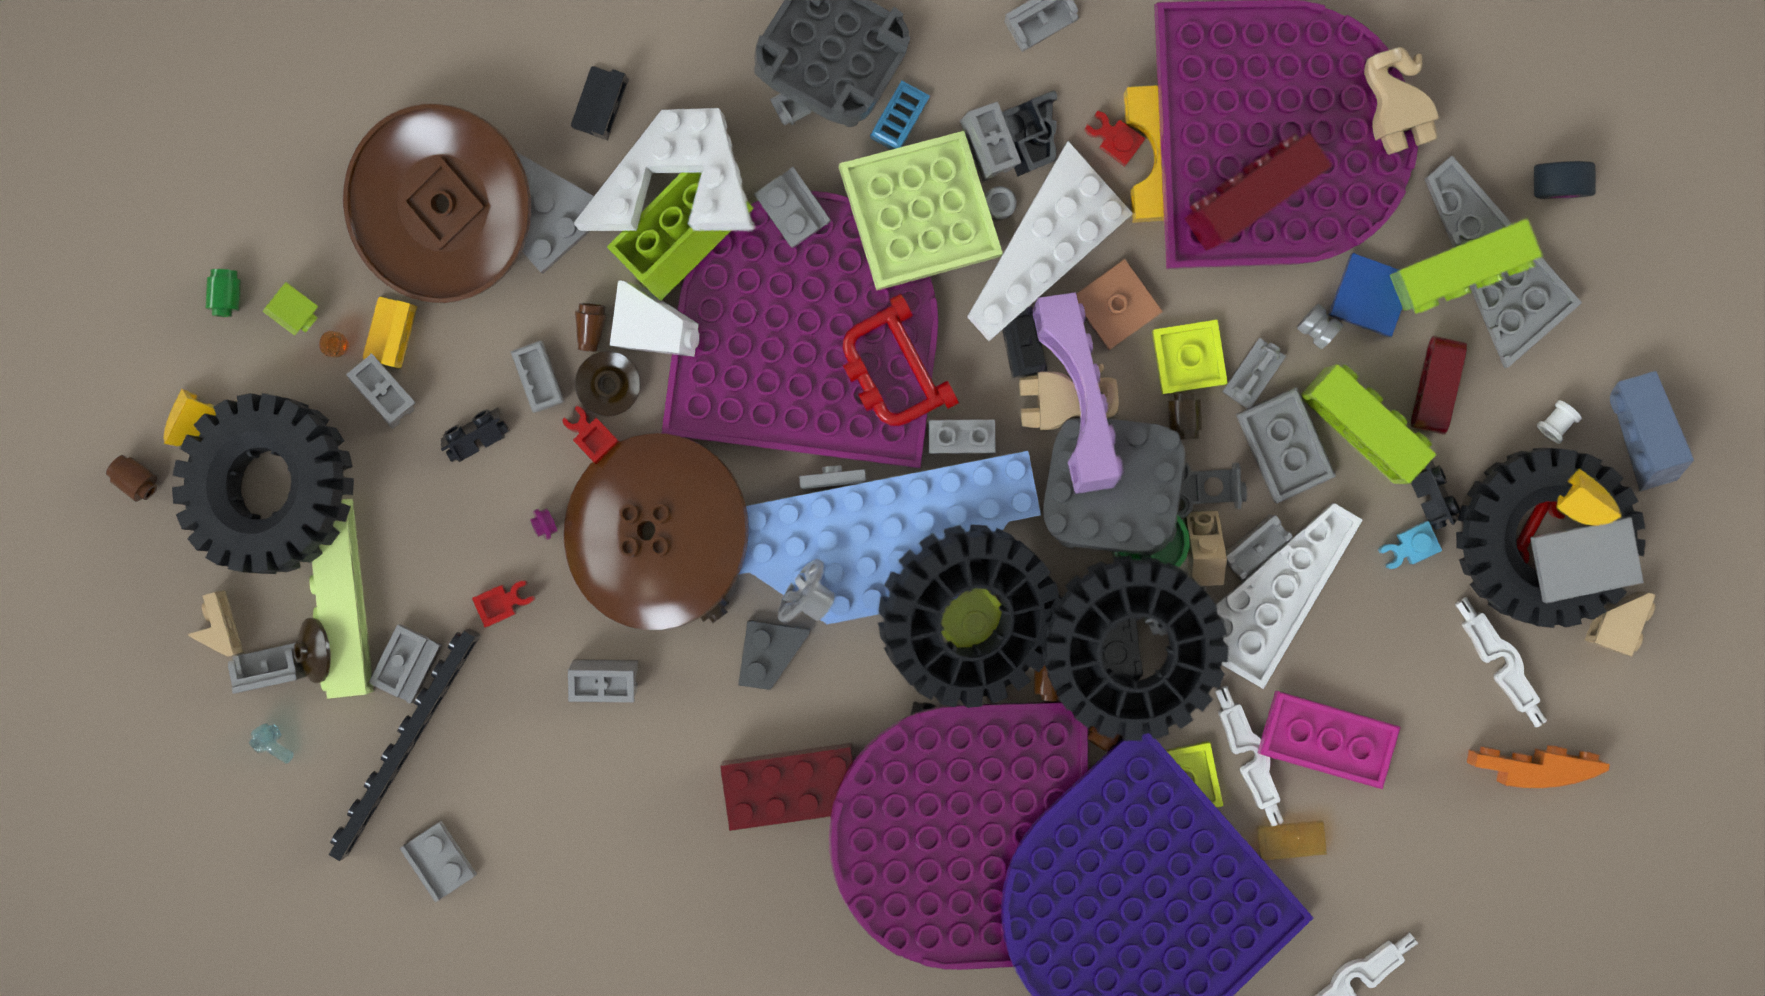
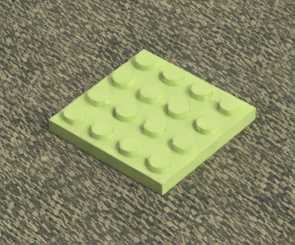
M964 131L839 164L840 174L877 291L1002 256L1003 252Z

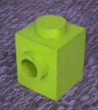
M287 282L283 284L262 311L294 336L300 329L306 333L318 318L313 314L318 306Z

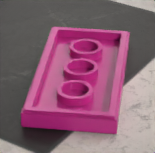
M1275 690L1257 753L1383 790L1401 727Z

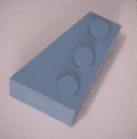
M1653 371L1618 382L1611 392L1610 403L1619 420L1639 491L1677 481L1694 461V458L1657 372Z

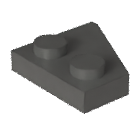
M748 620L738 685L771 690L808 637L810 629Z

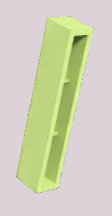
M342 499L341 503L351 506L346 522H334L333 526L340 533L332 545H319L323 554L312 561L313 575L310 576L309 580L310 590L312 594L316 595L317 607L313 609V618L318 619L323 625L330 645V670L327 678L321 682V688L323 691H326L327 699L366 695L374 692L373 685L368 683L372 676L353 499Z

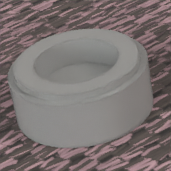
M997 186L989 190L985 196L992 219L1005 220L1013 214L1016 208V197L1010 189Z

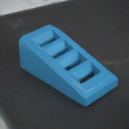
M901 81L874 127L870 139L890 150L903 147L930 96ZM903 92L919 100L918 105L915 106L900 98ZM899 104L913 113L909 117L894 108ZM893 115L907 124L903 128L888 119ZM887 126L900 133V136L897 139L882 130Z

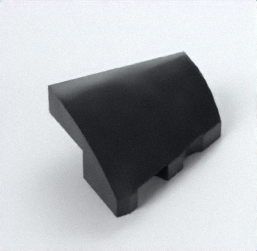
M1055 90L1002 112L1021 160V164L1014 167L1017 177L1056 161V146L1053 140L1057 127V121L1053 120V102L1057 100Z

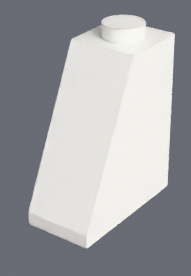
M618 280L610 346L694 357L695 348L699 343V324L663 300L660 301L642 286Z

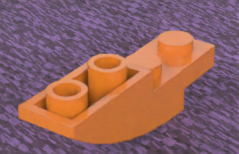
M1547 745L1546 750L1535 749L1534 758L1532 755L1513 752L1512 757L1501 756V750L1480 746V752L1469 750L1467 763L1475 767L1498 771L1497 782L1505 786L1521 788H1550L1575 784L1609 771L1610 764L1599 760V754L1579 751V755L1574 756L1567 754L1566 748Z

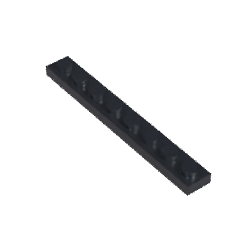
M470 628L464 630L462 634L457 632L450 641L448 649L451 652L446 661L441 659L432 671L431 676L435 679L429 689L424 687L417 696L414 704L418 707L412 717L407 715L400 724L397 732L401 735L396 744L390 743L381 756L380 760L384 761L379 772L373 771L365 782L364 788L367 789L364 797L362 800L358 798L355 800L347 813V816L350 817L345 828L340 826L330 841L334 845L329 853L331 857L341 861L350 854L481 635Z

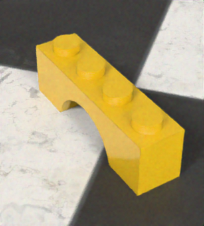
M1158 85L1127 87L1124 92L1126 125L1140 131L1149 140L1154 153V164L1150 175L1144 181L1134 185L1130 190L1131 211L1133 213L1132 223L1164 221Z

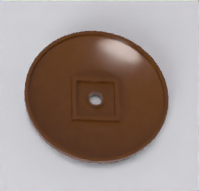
M421 104L400 109L388 115L372 127L362 138L351 157L346 171L343 189V209L352 243L362 261L378 279L388 287L407 297L425 302L448 303L468 299L485 292L510 271L517 261L528 236L531 219V196L526 173L518 155L507 139L493 125L480 116L459 107L444 104ZM440 194L445 195L449 200V208L445 213L441 212L436 205V200Z
M652 433L630 437L618 442L597 464L592 462L575 485L567 506L564 521L566 559L571 574L582 594L606 617L622 625L642 630H667L681 627L711 611L721 602L735 583L742 568L748 545L749 526L746 504L741 489L731 471L721 459L703 445L671 434ZM647 522H652L655 526V534L650 540H646L642 533L643 527Z

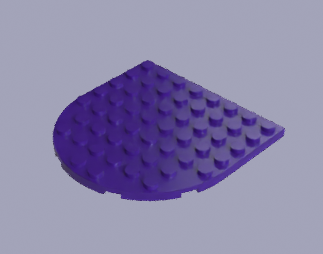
M1150 733L1142 734V741H1125L1122 738L1116 746L1093 765L1031 825L1021 839L1011 859L1003 886L1001 903L1002 928L1008 955L1018 977L1031 996H1234L1314 918L1162 745L1152 738Z

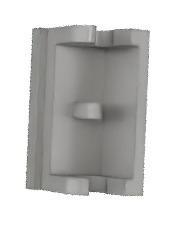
M1030 0L1007 13L1004 22L1023 52L1079 19L1077 12L1079 11L1073 0Z
M998 101L969 111L960 120L983 181L993 178L1000 172L1004 171L1006 173L1021 164Z
M370 354L346 374L350 382L392 429L400 424V419L405 414H411L414 411L413 405L416 403L373 354Z
M1268 515L1226 551V564L1238 579L1243 581L1293 536L1281 526V521L1276 515Z
M295 643L232 657L233 660L228 661L232 693H240L306 677L301 663L297 662L294 657L293 649Z
M573 660L568 669V702H634L638 683H636L638 660Z

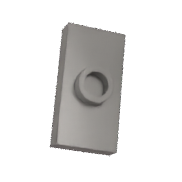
M543 341L511 351L533 413L565 402Z
M842 465L822 467L823 474L799 476L800 488L802 489L865 483L866 481L865 469L842 472Z

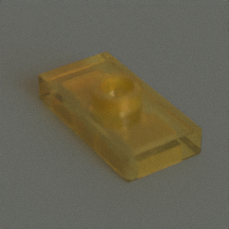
M1322 820L1257 827L1259 854L1263 861L1327 854L1324 822Z

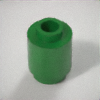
M211 269L210 277H207L205 309L212 310V316L232 317V312L239 311L241 280L237 279L238 271Z

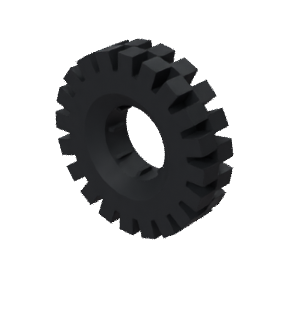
M249 393L238 395L237 402L226 399L213 406L216 416L204 413L194 424L200 435L193 436L187 434L180 447L182 451L189 454L187 462L175 460L173 476L184 478V485L172 487L173 504L185 505L186 507L185 510L176 514L181 529L194 531L188 540L197 551L208 552L205 557L206 559L218 566H228V570L257 574L287 573L301 568L300 562L311 563L322 555L323 552L319 547L320 544L332 545L340 533L333 526L334 522H346L351 506L343 504L341 501L343 495H353L354 479L344 477L343 470L353 466L349 451L338 449V446L345 442L337 428L326 426L329 419L320 411L308 408L309 405L293 399L264 393L262 395ZM271 451L272 455L281 456L286 462L291 476V487L288 498L278 512L274 511L272 516L261 519V515L251 513L244 503L245 500L242 497L241 489L242 479L246 468L254 458H259L260 454Z
M971 524L970 531L968 532L958 525L944 529L945 538L939 540L934 534L919 541L923 549L920 553L916 555L909 549L898 561L904 569L900 574L891 571L884 584L890 594L889 597L880 596L878 613L884 621L879 622L878 627L880 638L886 645L884 650L890 661L909 685H913L918 693L929 700H932L935 696L942 705L956 707L958 700H961L966 708L983 706L984 696H987L993 704L1008 698L1005 687L1010 684L1018 691L1031 682L1025 674L1030 667L1037 672L1041 671L1044 666L1042 647H1045V640L1042 636L1046 620H1051L1052 612L1050 608L1054 603V599H1056L1057 595L1060 596L1056 582L1048 576L1051 574L1049 569L1020 540L1017 541L1011 534L998 528L993 532L986 525ZM972 589H986L993 596L997 593L1001 601V606L999 607L1001 618L997 628L993 630V633L985 641L977 645L973 644L971 647H956L952 641L948 643L944 641L942 631L944 630V626L941 624L947 607L951 605L950 603L957 596L966 591L971 592Z
M1130 555L1113 557L1114 563L1105 565L1101 561L1088 567L1089 573L1083 578L1076 575L1065 585L1068 590L1063 597L1057 595L1050 608L1052 612L1051 620H1046L1042 635L1045 640V647H1042L1043 661L1048 671V678L1058 698L1065 708L1072 712L1075 719L1089 728L1091 725L1096 728L1098 734L1113 739L1116 734H1120L1125 741H1142V734L1149 733L1153 739L1170 735L1168 727L1177 724L1179 729H1182L1194 721L1190 714L1196 708L1203 712L1213 700L1209 692L1212 687L1220 688L1225 675L1221 670L1222 662L1228 663V645L1224 642L1223 636L1227 635L1223 618L1217 612L1218 607L1210 595L1182 569L1169 562L1164 564L1157 558L1142 555L1140 560H1133ZM1133 617L1136 620H1140V617L1153 619L1158 622L1157 626L1161 631L1166 629L1169 638V646H1166L1168 655L1159 670L1155 669V673L1152 676L1136 681L1134 678H1131V681L1121 680L1113 676L1114 672L1110 668L1105 670L1101 653L1105 652L1103 642L1112 628L1115 630L1117 628L1115 625L1125 619Z

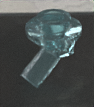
M265 723L252 731L251 736L253 738L249 741V745L257 753L266 750L286 764L292 760L294 753L276 742L282 736L277 725L269 726L268 723Z

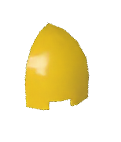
M181 389L166 422L163 436L164 444L181 446L187 434L199 436L200 432L195 428L194 424L204 413L215 416L216 413L213 405L197 401V395Z
M1578 469L1568 480L1573 486L1565 497L1560 495L1558 498L1557 508L1582 524L1598 526L1612 523L1622 517L1620 509L1612 496L1604 487L1581 469Z

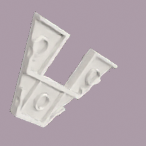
M719 108L661 110L575 220L574 225L580 231H636L652 173L702 172L688 224L694 230H754V224L750 220L746 205V194L741 186L742 179L738 164L735 162L732 153L731 138L727 134V123Z

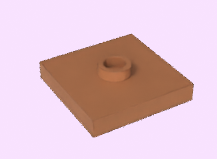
M1125 259L1076 294L1078 303H1082L1084 306L1086 320L1108 350L1115 347L1163 312Z

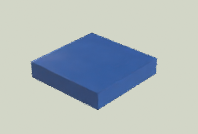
M1355 253L1350 254L1328 316L1386 337H1392L1403 307L1390 274L1399 271V269Z

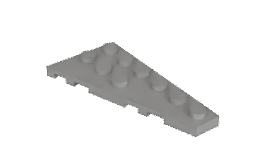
M516 152L525 170L531 196L530 226L522 252L541 273H545L590 232L580 231L574 225V222L594 196Z
M1453 156L1446 159L1425 178L1453 248L1513 225ZM1542 257L1533 260L1535 267L1509 276L1507 271L1502 272L1503 279L1488 286L1477 289L1476 284L1470 285L1504 369L1510 367L1582 303Z

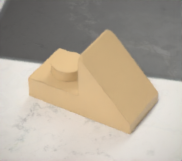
M225 590L203 595L202 612L208 622L210 621L211 627L190 633L188 636L227 657L243 653Z

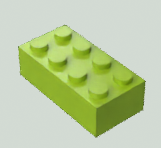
M702 172L680 173L641 212L637 230L622 231L607 246L626 268L660 301L731 231L694 230L688 224ZM746 201L748 212H750L753 207Z
M1525 219L1392 273L1390 278L1403 310L1413 309L1415 314L1440 305L1438 302L1440 297L1444 296L1446 301L1470 293L1471 289L1469 286L1472 284H1476L1477 289L1498 282L1503 279L1502 272L1507 271L1508 275L1511 276L1535 267L1533 260L1542 257V253L1529 221Z
M1338 364L1325 367L1300 394L1302 400L1393 484H1410L1436 455L1430 449L1432 446L1430 440L1420 432L1414 434L1405 426L1408 421L1396 410L1393 409L1390 412L1381 404L1383 398L1370 387L1367 389L1362 387L1356 381L1359 378L1358 375L1346 365L1341 367Z

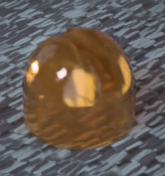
M327 331L320 338L319 348L325 356L337 358L347 353L349 342L342 333Z

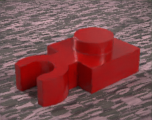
M1097 111L1094 116L1101 121L1102 127L1100 129H1093L1087 124L1084 131L1090 137H1101L1104 141L1099 148L1125 167L1142 145L1145 138L1121 120L1113 127L1109 124L1107 115Z
M576 406L574 409L579 413L580 420L572 424L564 418L562 422L570 431L579 432L573 441L597 464L620 441L599 419L595 418L589 423L587 412L581 407Z
M527 580L516 582L509 592L506 591L503 584L472 598L485 628L517 614L513 605L524 606L535 600L534 596L526 599L519 596V589L528 584Z

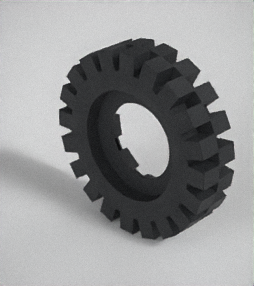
M1532 448V451H1519L1506 456L1508 461L1504 463L1496 462L1484 472L1487 476L1483 482L1475 481L1467 493L1472 500L1469 506H1461L1457 520L1464 522L1463 532H1456V548L1462 549L1464 552V557L1459 559L1464 575L1471 576L1473 579L1470 586L1477 595L1489 601L1488 605L1501 614L1524 623L1554 628L1555 625L1562 627L1582 624V618L1593 620L1606 613L1607 611L1604 607L1606 603L1617 604L1627 593L1622 587L1550 603L1543 602L1537 570L1526 564L1520 556L1516 544V532L1520 520L1532 507L1543 502H1558L1560 495L1565 497L1573 486L1568 480L1578 469H1581L1604 487L1612 496L1622 515L1620 518H1632L1638 556H1644L1646 540L1637 538V530L1645 529L1643 512L1634 511L1632 505L1639 501L1631 487L1621 485L1620 482L1624 478L1613 467L1603 466L1601 464L1603 460L1590 454L1578 453L1576 450Z

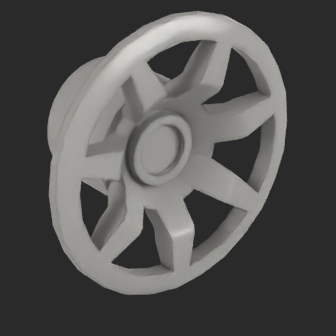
M815 559L802 568L800 573H805L806 581L802 575H797L795 583L799 588L797 592L792 591L794 586L792 582L790 583L778 610V619L781 622L790 621L800 611L818 621L831 608L835 599V593L819 583L824 569V564L821 560Z

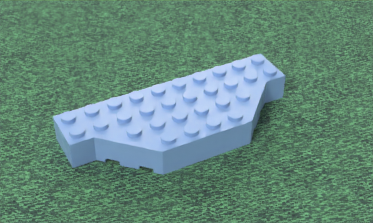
M1024 451L746 506L749 526L748 545L739 574L751 573L784 595L791 582L794 586L792 591H798L799 588L795 583L797 575H802L806 581L805 573H800V571L811 561L819 559L824 564L819 583L835 593L834 602L826 615L820 619L826 624L878 615L880 596L889 597L890 594L884 586L891 571L898 574L902 572L904 567L898 561L909 549L916 555L923 550L919 543L922 539L931 534H934L939 540L945 538L944 529L958 525L966 532L970 531L971 524L986 525L993 532H995L996 528L1003 531L1010 521L1041 516L1029 452Z

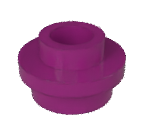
M547 508L541 511L539 509L533 510L534 518L530 519L536 535L538 537L543 535L546 540L551 539V534L558 531Z

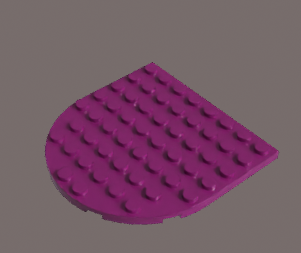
M1300 0L1157 2L1154 5L1166 269L1278 266L1314 263L1335 257L1360 245L1387 222L1406 193L1405 188L1411 171L1415 168L1418 146H1416L1412 130L1404 131L1409 148L1388 155L1382 140H1375L1373 118L1377 109V99L1367 83L1364 74L1365 64L1368 58L1389 49L1372 31L1349 15L1343 16L1325 8V5ZM1388 68L1387 71L1391 76L1405 82L1397 68ZM1310 132L1332 164V167L1226 243L1206 251L1184 220L1187 215L1192 213L1189 206L1213 191H1216L1218 194L1217 186L1240 172L1244 173L1242 169L1267 154L1269 149L1282 140L1289 138L1295 133L1300 138Z
M810 191L831 222L793 249L760 202L756 201L750 204L753 209L749 212V216L754 224V230H731L685 276L681 288L678 311L699 324V343L695 348L694 357L674 354L671 356L662 434L920 468L927 413L908 424L889 426L878 418L873 409L866 411L858 396L859 393L863 392L858 380L851 383L842 366L848 362L842 347L843 338L850 328L890 307L889 299L901 293L913 314V317L903 321L902 324L932 379L938 334V309L930 276L877 291L848 197L828 192ZM887 323L861 336L857 340L856 350L890 412L900 413L927 399Z
M1062 702L983 704L981 707L966 708L964 704H958L956 707H934L909 715L878 734L856 757L845 774L833 804L829 827V852L833 875L838 890L856 921L872 938L886 949L900 957L902 956L927 967L947 970L1013 967L1004 940L1001 912L1003 886L1007 870L1015 850L1031 825L1088 771V728L1076 720L1072 712L1067 710Z

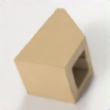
M1218 511L1191 512L1185 517V526L1189 531L1190 548L1187 554L1189 577H1192L1200 586L1224 585L1227 556Z
M1637 591L1622 598L1617 604L1611 603L1604 606L1607 612L1592 620L1585 641L1632 657L1634 651L1636 652L1642 644L1643 634L1641 632L1645 622L1650 620L1654 613L1655 603L1653 601L1656 595Z

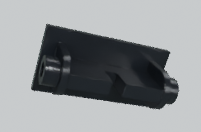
M499 408L492 411L488 409L483 410L472 418V422L462 427L460 425L453 426L443 434L441 450L443 452L450 448L446 451V454L451 462L456 460L461 462L479 452L480 449L475 443V440L478 438L486 448L506 437L505 434L510 432L504 420L498 423L500 421Z
M1431 460L1425 466L1426 469L1422 470L1413 479L1411 484L1417 498L1430 494L1431 500L1421 503V506L1430 525H1433L1435 530L1447 526L1446 519H1449L1451 525H1454L1458 520L1457 514L1460 513V508L1454 495L1448 496L1444 487L1447 479L1440 465L1435 466L1433 460Z

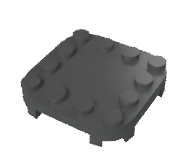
M784 0L763 35L760 34L754 55V72L770 88L827 120L843 124L847 127H854L874 110L904 60L911 37L909 36V29L903 20L904 14L895 7L890 12L870 0Z
M1081 418L1067 420L1058 432L1054 442L1043 506L1044 521L1050 534L1062 546L1071 549L1081 547L1136 554L1139 558H1141V555L1152 557V554L1163 550L1170 541L1173 542L1177 531L1176 523L1186 467V453L1178 433L1157 424L1107 419L1108 425H1112L1115 432V444L1113 447L1115 455L1121 458L1123 474L1114 488L1075 494L1068 461L1075 450L1080 433Z

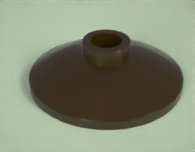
M603 351L591 355L580 365L575 378V390L578 399L586 409L600 416H616L624 413L635 403L640 392L641 382L637 368L630 359L617 352ZM608 378H612L615 381V387L610 391L604 388V382Z
M307 618L301 625L298 643L294 645V657L297 662L301 663L310 681L321 683L327 678L330 670L331 653L329 640L321 622L316 618Z

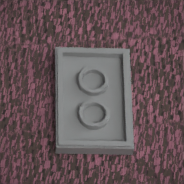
M1294 387L1235 414L1274 503L1282 502L1336 477L1298 388Z
M1631 517L1619 518L1608 524L1598 526L1586 525L1531 537L1542 601L1545 603L1643 583Z

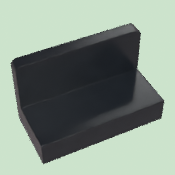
M592 66L572 119L571 127L608 141L629 81L626 74L612 69V72Z

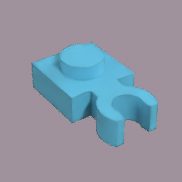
M1424 521L1396 534L1400 542L1399 544H1384L1378 549L1379 553L1382 554L1389 550L1393 551L1395 555L1394 560L1385 565L1388 569L1399 567L1405 557H1407L1409 564H1415L1442 551L1429 521Z

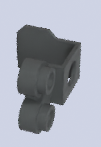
M1186 462L1180 496L1184 507L1178 511V516L1180 518L1188 516L1193 509V504L1234 502L1235 509H1241L1242 502L1247 501V487L1245 482H1241L1239 462L1232 463L1231 470L1191 472V468ZM1211 477H1217L1223 483V490L1217 496L1208 495L1204 489L1206 480Z

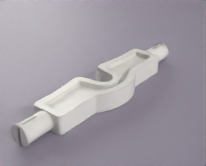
M1467 597L1461 599V602L1455 603L1466 620L1462 623V626L1471 638L1482 661L1489 663L1501 656L1505 658L1506 663L1494 674V680L1508 695L1515 708L1520 712H1526L1534 727H1539L1542 725L1541 723L1547 722V719L1536 705L1540 702V698L1524 675V665L1518 651L1510 643L1499 637L1484 613H1476Z
M1228 686L1221 687V689L1215 690L1222 706L1218 714L1225 728L1230 749L1234 754L1251 750L1255 755L1252 761L1240 767V773L1248 785L1256 805L1260 809H1265L1270 825L1276 826L1278 825L1277 822L1281 824L1284 820L1276 804L1280 802V797L1269 773L1270 757L1257 753L1261 739L1252 732L1242 706L1238 703L1234 704Z
M1410 932L1395 944L1390 941L1385 942L1364 959H1355L1341 966L1333 975L1331 983L1314 996H1357L1350 985L1354 977H1359L1369 988L1376 987L1390 972L1404 963L1405 959L1402 955L1415 945H1418V942Z

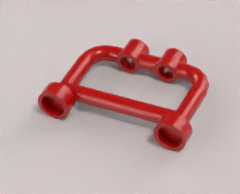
M900 293L889 299L890 307L850 328L843 338L842 347L848 361L842 366L851 383L858 380L863 392L859 393L858 396L866 411L873 409L878 418L889 426L908 424L943 404L947 410L959 404L949 382L945 381L935 386L902 324L903 321L913 317V314ZM886 323L927 398L900 413L889 411L856 350V342L861 336Z

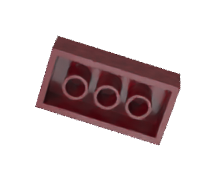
M1310 132L1300 138L1295 133L1289 138L1282 140L1269 149L1267 154L1242 169L1244 173L1240 172L1217 186L1218 194L1216 191H1213L1189 206L1192 213L1187 215L1184 220L1206 251L1226 243L1332 167V164Z
M845 743L723 761L720 769L729 831L831 817L838 789L845 774L854 762L852 744Z

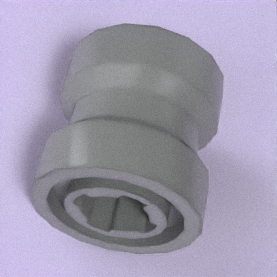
M1317 304L1301 320L1296 328L1303 334H1309L1313 338V343L1318 348L1323 349L1338 334L1343 324L1337 319H1330L1328 321L1329 316L1326 315V309Z

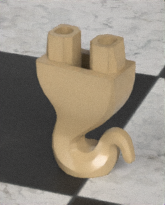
M1403 47L1374 55L1368 58L1365 64L1364 74L1367 83L1377 99V109L1373 118L1375 140H1382L1388 155L1409 148L1404 131L1412 130L1416 146L1437 139L1434 121L1439 119L1433 101L1417 87L1394 78L1387 71L1389 67H1395L1407 76H1414L1422 69V54L1415 55L1412 61L1410 55Z
M1099 364L1098 367L1101 373L1104 370V365ZM1050 371L1038 372L1036 375L1019 379L1020 396L1037 395L1038 408L1021 409V426L1039 428V431L1054 430L1061 427L1067 420L1081 418L1079 398L1073 380L1069 376L1061 372ZM1105 377L1100 378L1098 385L1100 393L1106 397L1108 405L1106 418L1110 419L1118 414V386L1116 379Z

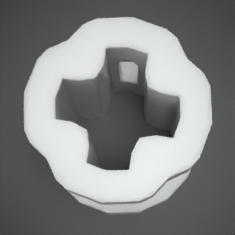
M1558 400L1555 403V410L1544 422L1540 421L1537 424V428L1547 438L1560 444L1563 441V434L1574 422L1579 423L1582 417L1573 407L1564 401Z

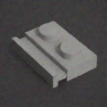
M791 167L786 173L754 193L792 249L831 222L794 167Z
M398 624L368 683L406 700L409 704L414 703L442 644L436 643L402 624Z
M442 821L399 848L435 903L477 875Z

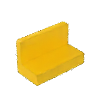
M379 297L363 358L366 359L370 354H373L381 364L401 369L417 306Z

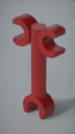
M1555 501L1536 505L1516 540L1517 549L1526 564L1530 557L1527 548L1531 542V537H1534L1546 513L1549 512L1556 519L1565 518V515L1558 512L1557 502Z

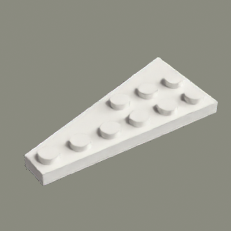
M1069 141L1064 145L1046 180L967 316L988 341L1003 330L1133 214Z
M1332 503L1216 604L1218 607L1217 612L1223 618L1227 635L1223 636L1224 642L1228 645V663L1222 662L1221 665L1264 689L1363 521L1361 518Z

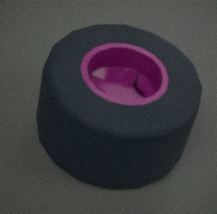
M1552 162L1538 164L1534 167V196L1536 198H1580L1593 196L1596 193V165L1593 162Z

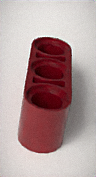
M1434 335L1431 337L1426 350L1412 411V428L1445 435L1448 431L1467 352V344L1465 342Z

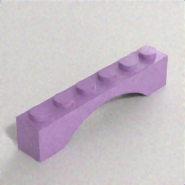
M1076 292L1040 297L1037 299L1032 313L1038 339L1064 365L1073 380L1079 398L1081 413L1080 433L1075 450L1068 461L1075 494L1114 488L1123 474V465L1121 458L1115 455L1113 447L1115 444V432L1113 426L1108 425L1106 413L1108 405L1104 394H1100L1098 385L1100 382V371L1098 365L1093 364L1091 357L1093 350L1092 338L1089 333L1086 334L1083 324L1085 322L1084 306L1082 303H1078Z

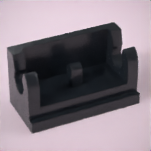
M1027 307L1002 330L1012 378L1047 371L1042 343L1038 339L1032 307Z

